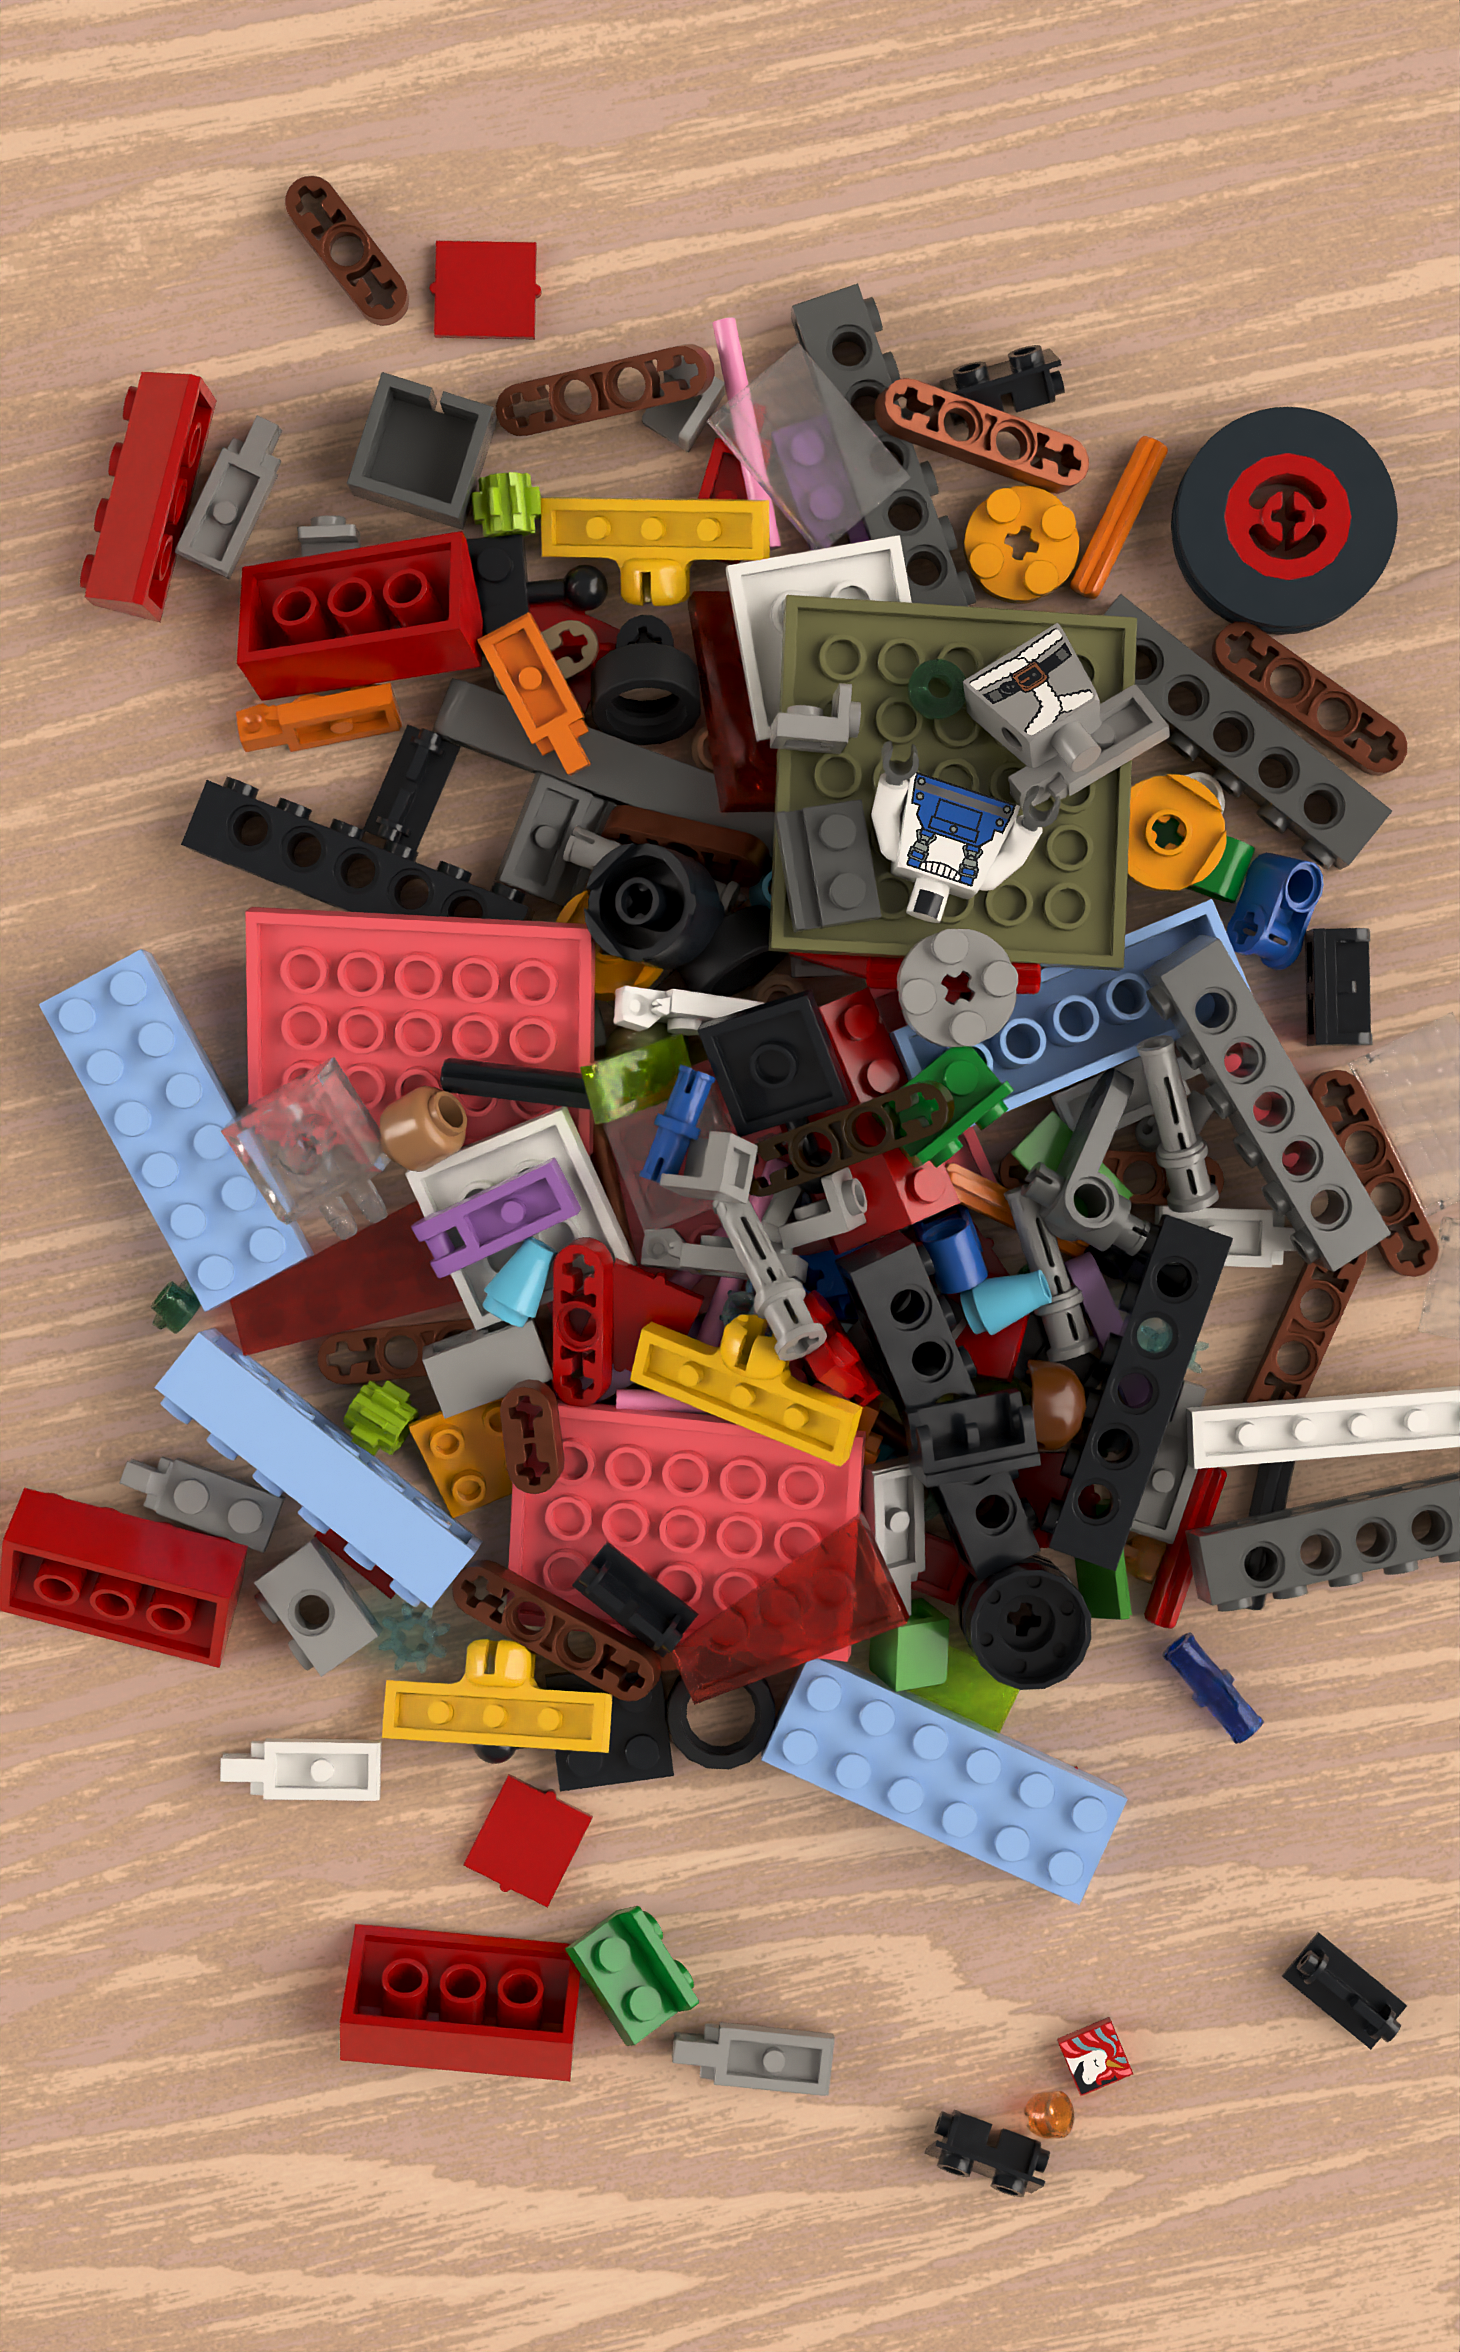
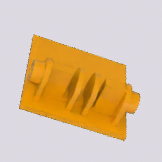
M504 1397L446 1419L442 1411H439L429 1416L423 1415L420 1420L408 1424L410 1432L452 1518L512 1494V1481L507 1471L500 1408Z

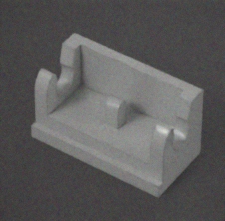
M531 1317L527 1319L524 1327H517L505 1321H500L477 1331L474 1328L424 1346L422 1351L423 1364L445 1419L503 1398L512 1387L521 1381L531 1379L544 1383L553 1379V1371L550 1366L551 1361L536 1320Z

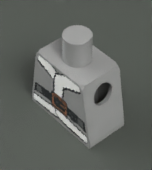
M1058 623L963 681L967 713L1027 767L1038 768L1055 756L1060 755L1073 772H1080L1090 767L1100 756L1101 748L1090 736L1101 726L1100 700L1066 634Z

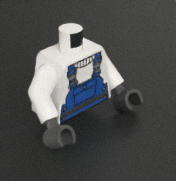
M892 741L884 743L881 749L885 773L879 779L871 817L880 851L887 859L892 861L891 874L915 882L906 910L907 914L932 923H940L949 894L963 899H971L979 890H994L1024 864L1042 834V827L1052 824L1057 819L1061 804L1059 796L1056 798L1054 806L1047 811H1039L1033 807L1031 802L1034 801L1040 787L1038 785L1032 786L1027 791L1023 804V815L1017 817L1020 809L1019 805L917 772L919 758L914 744L911 746L909 759L903 763H895L890 760L893 752Z

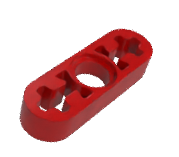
M582 1237L563 1248L557 1254L554 1261L553 1386L559 1398L566 1404L588 1407L608 1391L612 1382L613 1258L609 1249L602 1242L594 1238ZM584 1255L585 1264L594 1266L595 1271L585 1278L584 1293L572 1296L571 1294L583 1286L582 1269L574 1267L572 1262L579 1256ZM582 1308L593 1315L596 1321L594 1336L584 1337L573 1330L570 1324L572 1309ZM594 1350L583 1359L584 1377L593 1379V1383L584 1390L582 1389L581 1380L572 1378V1373L581 1367L582 1352Z

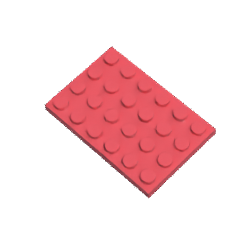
M251 907L245 911L249 1138L381 1145L380 1117L385 1108L414 1089L425 1085L444 1091L440 1083V1075L444 1060L448 1058L594 1075L596 941L591 936L586 924ZM451 1093L459 1100L467 1116L465 1142L462 1147L562 1107ZM567 1107L590 1157L593 1153L594 1110Z
M524 1396V1399L516 1406V1410L527 1413L529 1429L534 1430L533 1420L542 1411V1407L532 1405L530 1397ZM557 1399L565 1458L564 1470L556 1483L543 1493H525L512 1483L509 1570L628 1636L637 1638L572 1586L608 1541L698 1613L695 1620L682 1634L683 1637L680 1640L682 1643L848 1662L852 1643L866 1431H856L850 1457L839 1467L714 1415L666 1410L616 1409V1405L593 1403L588 1407L568 1405L562 1400ZM531 1443L532 1453L523 1463V1466L533 1468L535 1477H541L545 1469L549 1467L548 1462H539L536 1445ZM509 1591L507 1593V1603L515 1596L514 1592ZM530 1601L520 1603L517 1613L521 1624L544 1627L546 1619L542 1608ZM581 1629L573 1630V1631L587 1632V1631H584V1630H581Z

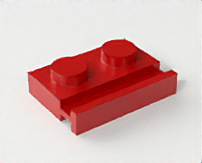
M812 1290L809 1294L805 1292L806 1295L803 1301L814 1323L822 1324L827 1334L825 1342L812 1353L806 1355L805 1358L819 1381L848 1399L854 1396L858 1405L864 1408L881 1394L831 1305L819 1292Z

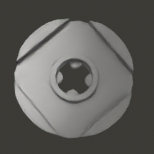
M945 929L921 939L909 950L901 963L897 975L899 1002L903 1009L901 1011L906 1023L921 1038L942 1047H970L993 1037L1009 1020L1017 999L1018 974L1015 967L1011 964L1007 953L992 938L971 929ZM962 972L969 977L967 987L972 991V994L968 1001L959 998L952 1005L945 1000L948 989L941 983L946 975L956 978Z

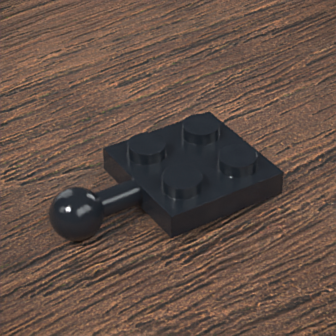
M522 534L466 539L483 617L482 637L528 612L531 613L530 605L567 602L574 609L591 611L598 608L606 599L608 593L607 580L599 569L591 565L576 566L561 579L528 582L525 538Z
M811 989L701 1023L697 1030L739 1137L785 1124L787 1130L790 1131L810 1123L808 1116L847 1105L852 1097ZM814 1132L808 1134L804 1139L803 1153L807 1160L815 1165H825L831 1158L832 1153L819 1147ZM794 1168V1176H799L798 1171ZM821 1177L797 1185L807 1193H824Z
M570 1671L545 1674L547 1690L608 1693ZM638 1672L627 1673L625 1680L634 1684L637 1679L643 1677ZM661 1675L653 1689L645 1697L637 1701H625L615 1696L612 1697L609 1753L555 1750L560 1792L674 1776ZM473 1744L477 1756L491 1764L503 1763L509 1760L517 1749H524V1747Z

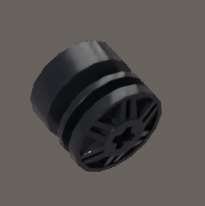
M1033 1554L981 1581H978L970 1574L964 1583L958 1599L959 1626L980 1665L998 1682L1019 1690L1046 1689L1067 1679L1083 1662L1091 1642V1614L1082 1594L1072 1584L1067 1575L1050 1559ZM1021 1603H1025L1032 1614L1031 1616H1021L1019 1625H1015L1008 1613L1018 1612Z

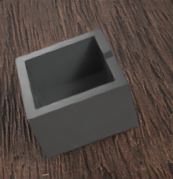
M382 372L347 485L356 497L464 530L472 504L471 493L476 491L478 479L480 478L498 421L494 407L443 391L440 400L443 414L435 411L437 399L432 387Z

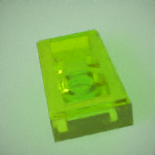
M682 1033L669 1035L580 1067L596 1124L608 1123L669 1100L679 1074L680 1065L692 1068Z
M948 1644L946 1681L943 1684L909 1689L908 1691L1000 1733L1020 1690L998 1682L980 1665L975 1656Z

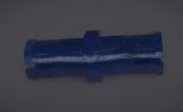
M1191 1632L1176 1639L1163 1652V1658L1173 1666L1194 1692L1192 1695L1193 1701L1200 1708L1207 1707L1231 1736L1235 1744L1244 1742L1260 1729L1264 1720L1261 1716L1257 1715L1233 1686L1235 1679L1227 1669L1220 1670L1195 1640Z

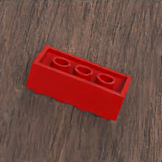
M141 372L138 387L130 386L127 391L123 406V420L129 421L124 443L116 442L111 452L108 474L115 478L110 498H102L100 500L95 515L94 531L100 533L95 555L87 554L80 575V587L86 589L84 597L94 606L161 622L177 559L175 549L184 532L217 402L200 376L181 373Z
M463 531L242 567L237 665L261 701L482 667V649L478 639L482 638L483 617L467 540Z
M869 987L818 1007L852 1097L847 1105L808 1116L810 1123L898 1090L908 1082ZM864 1112L858 1118L856 1131L859 1138L869 1145L880 1144L885 1138L886 1132L870 1112ZM785 1124L779 1125L782 1133L788 1131ZM814 1132L819 1147L832 1153V1146L828 1138L821 1133ZM895 1148L847 1166L851 1171L852 1178L858 1179L865 1191L867 1199V1210L864 1213L866 1223L851 1231L828 1237V1240L836 1256L959 1204L960 1200L944 1163L935 1168L928 1161L924 1165L914 1168L900 1149ZM825 1192L821 1194L808 1193L812 1202L827 1199Z
M24 1488L2 1541L0 1611L220 1668L243 1583L248 1546L232 1542L224 1537L208 1536L178 1528L167 1522H155L120 1513L113 1508L97 1507L70 1500L56 1493H43Z
M355 1924L340 2017V2061L570 2082L581 1979L580 1972L565 1950L571 1944Z

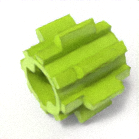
M517 472L496 473L478 479L479 492L471 493L473 518L475 525L483 526L485 538L522 534L525 537L526 535L536 533L535 520L541 519V495L538 486H531L530 474Z
M389 1380L385 1382L383 1387L373 1381H369L352 1400L343 1419L345 1423L343 1426L351 1430L350 1434L353 1436L351 1442L373 1456L376 1455L379 1449L389 1455H393L394 1451L399 1450L411 1433L408 1424L415 1422L419 1416L418 1409L412 1406V1401L409 1400L411 1394Z

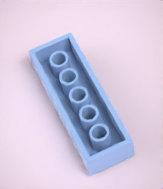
M1212 899L1126 934L1124 968L1120 971L1047 967L1041 970L1039 993L1034 995L1016 994L1015 1007L1004 1027L993 1037L972 1046L1001 1083L1008 1081L1014 1089L1012 1093L1002 1100L1009 1108L1007 1111L1140 1056L1137 1051V1045L1145 1039L1161 1035L1171 1036L1174 1041L1179 1039L1181 1036L1171 1019L1163 1020L1151 1005L1146 991L1152 987L1143 972L1199 935L1216 937L1221 940L1249 988ZM1210 993L1203 995L1196 1004L1195 1014L1200 1023L1206 1022L1214 1012L1215 1003ZM909 1025L889 1033L908 1081L950 1048L926 1041L917 1035Z
M140 949L39 1004L205 1312L222 1306L315 1255L253 1139L249 1138L246 1126L152 953Z
M216 1328L198 1332L154 1387L165 1396L160 1404L170 1414L185 1424H189L192 1419L197 1421L211 1433L206 1440L214 1449L232 1461L237 1456H241L257 1469L252 1477L258 1484L276 1497H280L283 1492H286L302 1505L298 1514L308 1524L323 1534H326L330 1528L348 1542L344 1547V1551L352 1559L368 1570H372L375 1565L379 1566L394 1578L389 1585L391 1589L415 1607L422 1601L432 1608L483 1542L379 1458L351 1442L352 1437Z
M802 1658L776 1715L774 1730L766 1747L761 1751V1760L1078 1905H1080L1128 1800L1120 1787L1085 1771L1076 1769L1074 1766L907 1690L895 1692L878 1677L837 1660Z

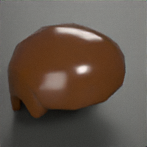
M1030 1359L1028 1361L1029 1370L1026 1371V1378L1032 1382V1395L1029 1405L1034 1416L1037 1449L1057 1450L1065 1446L1078 1433L1086 1410L1084 1388L1075 1372L1065 1365Z

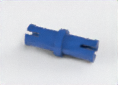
M680 1065L679 1074L664 1114L657 1113L654 1125L659 1127L639 1176L660 1184L662 1173L678 1175L691 1139L697 1140L701 1129L696 1128L711 1085L715 1082V1077Z

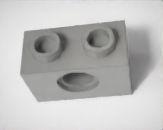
M316 1537L254 1582L260 1591L254 1596L260 1609L273 1624L279 1620L282 1621L294 1638L288 1642V1645L295 1658L307 1671L315 1667L321 1677L373 1641L383 1631V1628ZM307 1595H316L324 1599L329 1607L328 1620L321 1624H312L306 1621L300 1612L301 1599Z

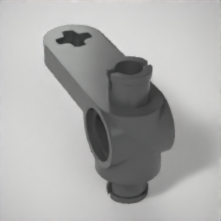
M1110 1068L1100 1077L1092 1089L1057 1171L1055 1172L1047 1168L1042 1162H1037L1025 1179V1181L1031 1184L1022 1185L1021 1195L1042 1205L1040 1217L1044 1219L1048 1229L1058 1238L1066 1241L1082 1240L1100 1251L1107 1250L1113 1244L1124 1250L1128 1255L1134 1256L1147 1239L1140 1235V1233L1148 1234L1151 1224L1130 1214L1131 1200L1118 1194L1112 1181L1098 1172L1134 1087V1080L1114 1068ZM1074 1195L1080 1197L1086 1204L1088 1210L1087 1217L1081 1215L1075 1208Z

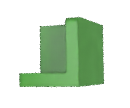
M923 1598L911 1599L910 1616L894 1620L889 1619L880 1611L876 1612L873 1606H871L870 1671L895 1692L943 1684L947 1679L950 1619Z

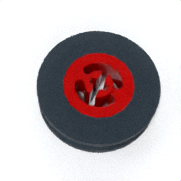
M1300 407L1263 409L1244 415L1220 429L1200 449L1186 470L1178 486L1172 509L1171 533L1174 553L1179 568L1192 591L1209 609L1230 623L1248 622L1267 634L1284 635L1306 632L1322 627L1346 613L1375 585L1390 559L1395 544L1398 522L1397 501L1390 475L1375 449L1355 429L1339 419L1316 410ZM1280 483L1295 486L1309 495L1318 509L1313 508L1307 497L1296 491L1285 501L1286 520L1295 521V525L1285 536V551H1289L1297 546L1307 534H1313L1317 537L1318 545L1315 550L1305 557L1286 560L1271 557L1259 549L1249 534H1254L1259 543L1269 551H1274L1283 541L1282 524L1272 522V519L1282 508L1283 491L1271 496L1260 509H1255L1250 505L1249 498L1251 494L1264 486Z

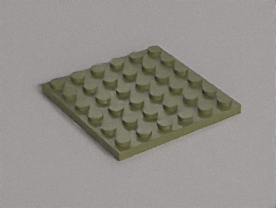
M786 595L784 599L779 712L787 713V708L790 706L806 705L823 709V716L831 717L833 694L838 685L842 683L852 684L851 701L861 703V718L858 737H849L848 744L841 754L778 749L775 814L781 811H796L807 807L862 799L882 917L873 921L822 929H809L794 933L774 820L769 951L904 959L909 950L921 939L945 929H971L983 933L997 942L1007 953L1011 963H1037L1044 967L1114 971L1123 969L1132 760L1075 794L1067 795L1066 798L1060 799L1061 804L1057 819L1052 824L1042 827V834L1024 864L994 890H979L971 899H963L949 894L940 923L924 921L906 913L915 882L891 874L892 861L887 859L880 851L871 813L880 776L885 773L881 749L887 741H892L893 745L892 757L890 758L892 762H906L911 755V746L914 744L919 758L917 772L1018 805L1010 795L1008 777L1026 767V765L967 713L963 681L1058 623L1092 682L1101 704L1133 684L1135 685L1137 618ZM1051 795L1048 800L1034 806V808L1039 811H1047L1054 806L1055 799ZM1021 808L1019 809L1017 817L1023 815V811Z

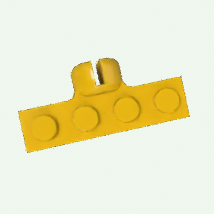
M602 497L541 498L542 557H588L615 560L621 571V597L625 602L637 606H644V603L652 602L654 606H671L686 601L690 596V568L694 560L756 561L770 558L769 500Z
M741 1314L729 1324L725 1325L720 1347H713L654 1322H650L642 1328L630 1381L839 1467L849 1459L863 1407L802 1383L794 1378L789 1368L790 1361L779 1359L774 1349L777 1342L774 1334H772V1337L765 1336L768 1324L766 1319L758 1317L757 1314Z
M479 1639L472 1641L467 1646L465 1674L460 1682L444 1684L386 1680L382 1738L609 1753L613 1695L608 1693L542 1689L538 1687L534 1678L536 1652L516 1641Z

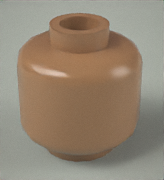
M426 1085L414 1089L388 1105L380 1117V1142L382 1149L389 1159L407 1170L423 1172L461 1149L465 1142L467 1127L465 1110L459 1100L447 1091Z

